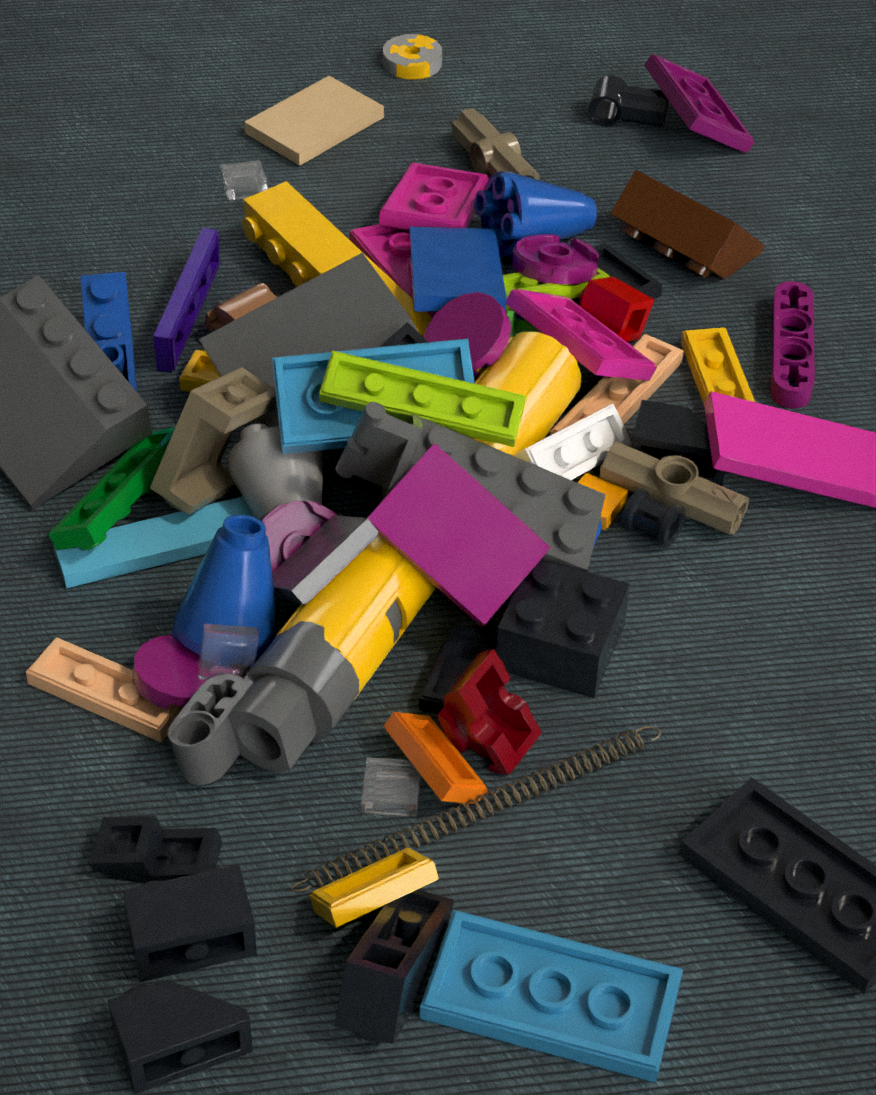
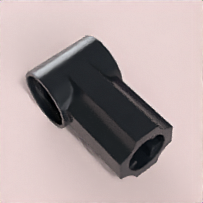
M606 75L596 82L588 113L592 121L601 126H612L619 121L664 127L669 100L662 90L628 86L620 77Z

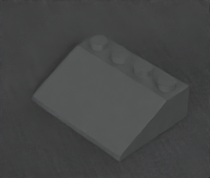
M360 253L200 338L199 342L219 377L243 367L275 389L272 362L274 357L376 348L383 345L407 322L417 332L418 330L410 316L364 254ZM277 403L273 410L247 422L246 425L264 424L268 428L279 426Z
M40 275L35 276L0 297V470L33 510L152 434L148 406Z

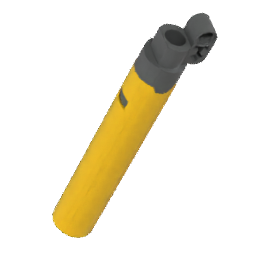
M520 332L516 336L510 337L499 359L490 367H486L475 381V384L526 396L515 446L510 447L481 439H472L515 456V453L544 439L581 387L582 375L577 360L570 354L568 348L561 345L553 337L539 332ZM378 535L307 604H300L244 679L235 674H221L208 679L173 720L168 729V738L184 780L195 785L210 784L220 779L240 754L254 765L268 771L284 772L290 770L310 742L320 741L331 733L425 604L436 586Z

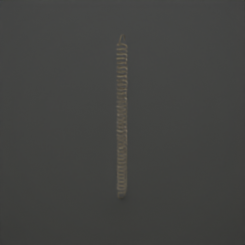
M645 726L636 731L630 729L626 734H619L618 738H610L609 742L602 741L600 746L593 745L592 750L584 749L583 754L577 752L574 757L568 756L566 761L559 760L557 765L551 763L548 769L542 767L539 773L533 771L530 777L524 775L521 781L515 779L512 785L509 783L504 784L503 789L496 787L494 793L487 791L485 797L478 795L476 801L469 799L467 805L460 803L458 809L450 807L448 813L441 811L439 817L432 815L430 821L423 819L421 826L414 823L411 829L404 827L402 834L395 831L392 838L387 835L384 836L383 842L376 839L374 847L370 844H365L364 851L356 848L354 855L347 852L345 859L338 856L335 863L328 860L326 868L322 865H317L316 872L308 869L306 879L294 884L291 887V891L299 893L311 888V886L300 890L293 889L309 879L310 871L317 878L320 888L323 887V883L319 878V867L327 874L329 883H332L333 879L328 870L329 863L335 867L339 879L343 878L338 868V859L345 863L348 874L353 873L348 865V855L354 858L358 870L362 869L357 859L358 850L365 856L367 865H371L372 863L367 856L368 846L374 851L376 860H381L376 850L377 842L383 846L386 857L390 856L391 854L385 843L386 838L392 841L395 852H399L400 849L395 842V834L400 835L405 848H410L404 836L405 830L412 834L413 842L419 849L420 844L414 834V826L420 828L425 843L429 844V838L423 829V822H427L430 825L433 837L438 840V833L432 825L434 817L438 819L443 834L448 836L447 828L441 819L443 813L449 817L453 831L457 832V826L451 817L452 809L458 813L462 827L466 828V821L460 813V806L462 805L466 807L470 821L475 824L476 820L469 808V802L472 801L476 804L477 812L480 818L484 820V812L478 804L480 797L485 800L489 814L494 816V810L487 800L489 793L494 796L498 810L503 812L501 801L496 796L498 789L503 792L507 806L512 808L511 799L505 792L506 786L512 788L516 802L521 804L520 795L514 787L515 782L521 784L525 798L530 800L529 791L523 783L524 778L530 780L533 793L539 796L538 787L532 780L533 774L539 776L542 789L548 792L547 783L541 776L542 770L548 772V778L552 787L557 788L555 777L550 772L551 766L556 767L558 778L565 785L566 779L559 768V763L563 762L565 764L569 778L574 781L575 775L568 764V759L574 760L577 773L583 777L584 772L580 763L576 760L577 755L583 756L585 768L588 772L592 773V765L585 756L586 751L591 752L595 766L601 769V762L594 752L595 747L600 748L604 763L609 765L610 759L608 754L602 748L604 743L609 745L612 758L618 761V753L611 744L613 739L617 740L619 751L626 758L627 750L620 741L621 736L626 737L629 750L635 754V745L628 736L630 732L635 733L638 747L644 750V742L637 732L646 728L656 729L658 735L651 739V741H654L660 737L661 731L653 726ZM637 736H638V738H639V740H640V742H641V744H642V747L640 746V744H639V742H638Z

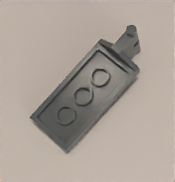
M370 402L366 405L352 433V437L349 439L336 464V472L341 477L350 478L355 475L382 486L383 500L435 443L551 547L542 560L588 571L606 494L415 414L411 416L407 423L385 414L384 407L377 402Z

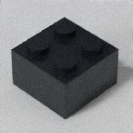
M541 559L516 588L498 626L496 654L504 663L507 673L595 698L625 626L630 584Z

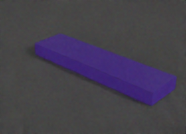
M201 229L153 335L157 371L172 373L176 369L220 267L219 235L215 229Z

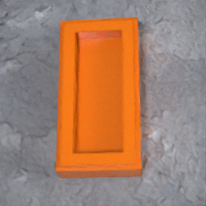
M393 712L383 727L441 801L467 803L469 799L476 801L478 795L484 796L487 792L486 785L430 716Z

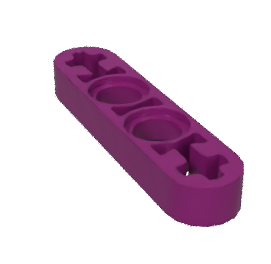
M786 281L776 286L771 307L770 394L771 398L778 405L794 409L804 407L810 402L815 381L814 294L803 283ZM790 302L795 303L797 309L789 308ZM782 327H795L802 331L793 332ZM782 355H795L802 358V360H790ZM788 379H796L795 387L789 386Z

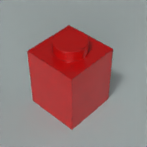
M615 277L589 280L588 285L583 289L579 297L580 307L626 342L640 339L654 303L653 298Z

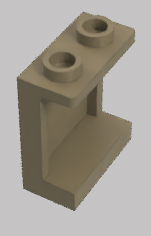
M241 367L191 390L150 488L164 497L170 506L188 514L236 489L237 486L229 470L222 466L221 459L236 428L275 408L277 403L275 389Z

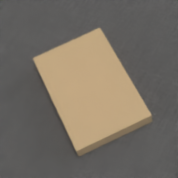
M327 76L244 121L245 134L300 166L383 119L384 106L333 77Z

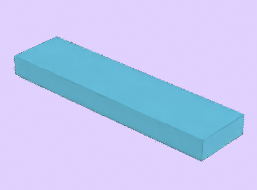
M242 496L205 505L191 514L180 511L110 528L106 532L107 538L105 541L89 550L82 551L79 547L57 551L53 545L54 553L67 589L204 555L217 530L223 526L225 518L232 515L254 516Z

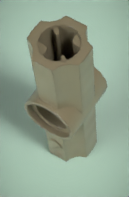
M474 108L461 111L459 117L452 122V135L469 152L470 162L475 173L492 176L500 171H509L540 180V175L521 156L520 145L513 133L505 132L500 134Z
M617 441L609 448L600 469L599 478L626 488L632 493L638 488H643L649 492L651 498L670 507L676 504L686 509L685 517L688 516L732 536L741 525L750 499L699 477L698 467L694 462L685 457L668 456L659 460Z

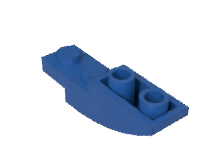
M126 272L80 275L85 330L137 392Z

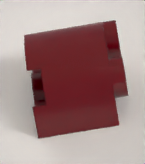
M491 649L479 653L443 697L444 707L438 713V719L445 735L458 751L463 754L469 747L479 756L492 762L487 770L510 775L541 735L542 731L532 716L528 704L520 696L506 692L504 686L511 678L502 660L497 656L495 650Z

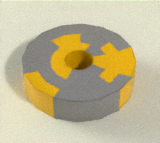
M404 34L393 37L383 46V67L389 74L407 80L431 77L442 67V46L436 40L419 34Z

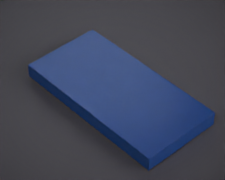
M410 226L409 248L413 306L416 312H438L449 301L463 294L475 292L493 296L506 312L507 298L495 229Z

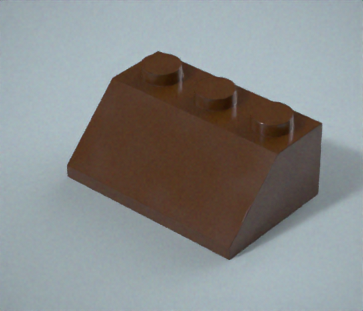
M635 170L610 213L623 223L619 229L620 231L639 242L642 241L644 236H647L655 241L652 246L654 250L672 260L675 259L677 254L688 259L685 267L706 279L711 272L723 279L728 278L761 254L765 245L734 221L638 170Z

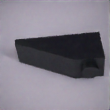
M417 889L385 904L346 960L334 1026L352 1031L364 1040L394 1043L411 1014L452 912L453 899Z

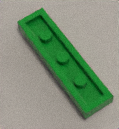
M175 427L152 431L151 435L132 446L48 533L57 551L76 547L85 551L105 541L107 538L106 532L117 521L125 518L131 512L130 506L141 495L151 490L150 486Z

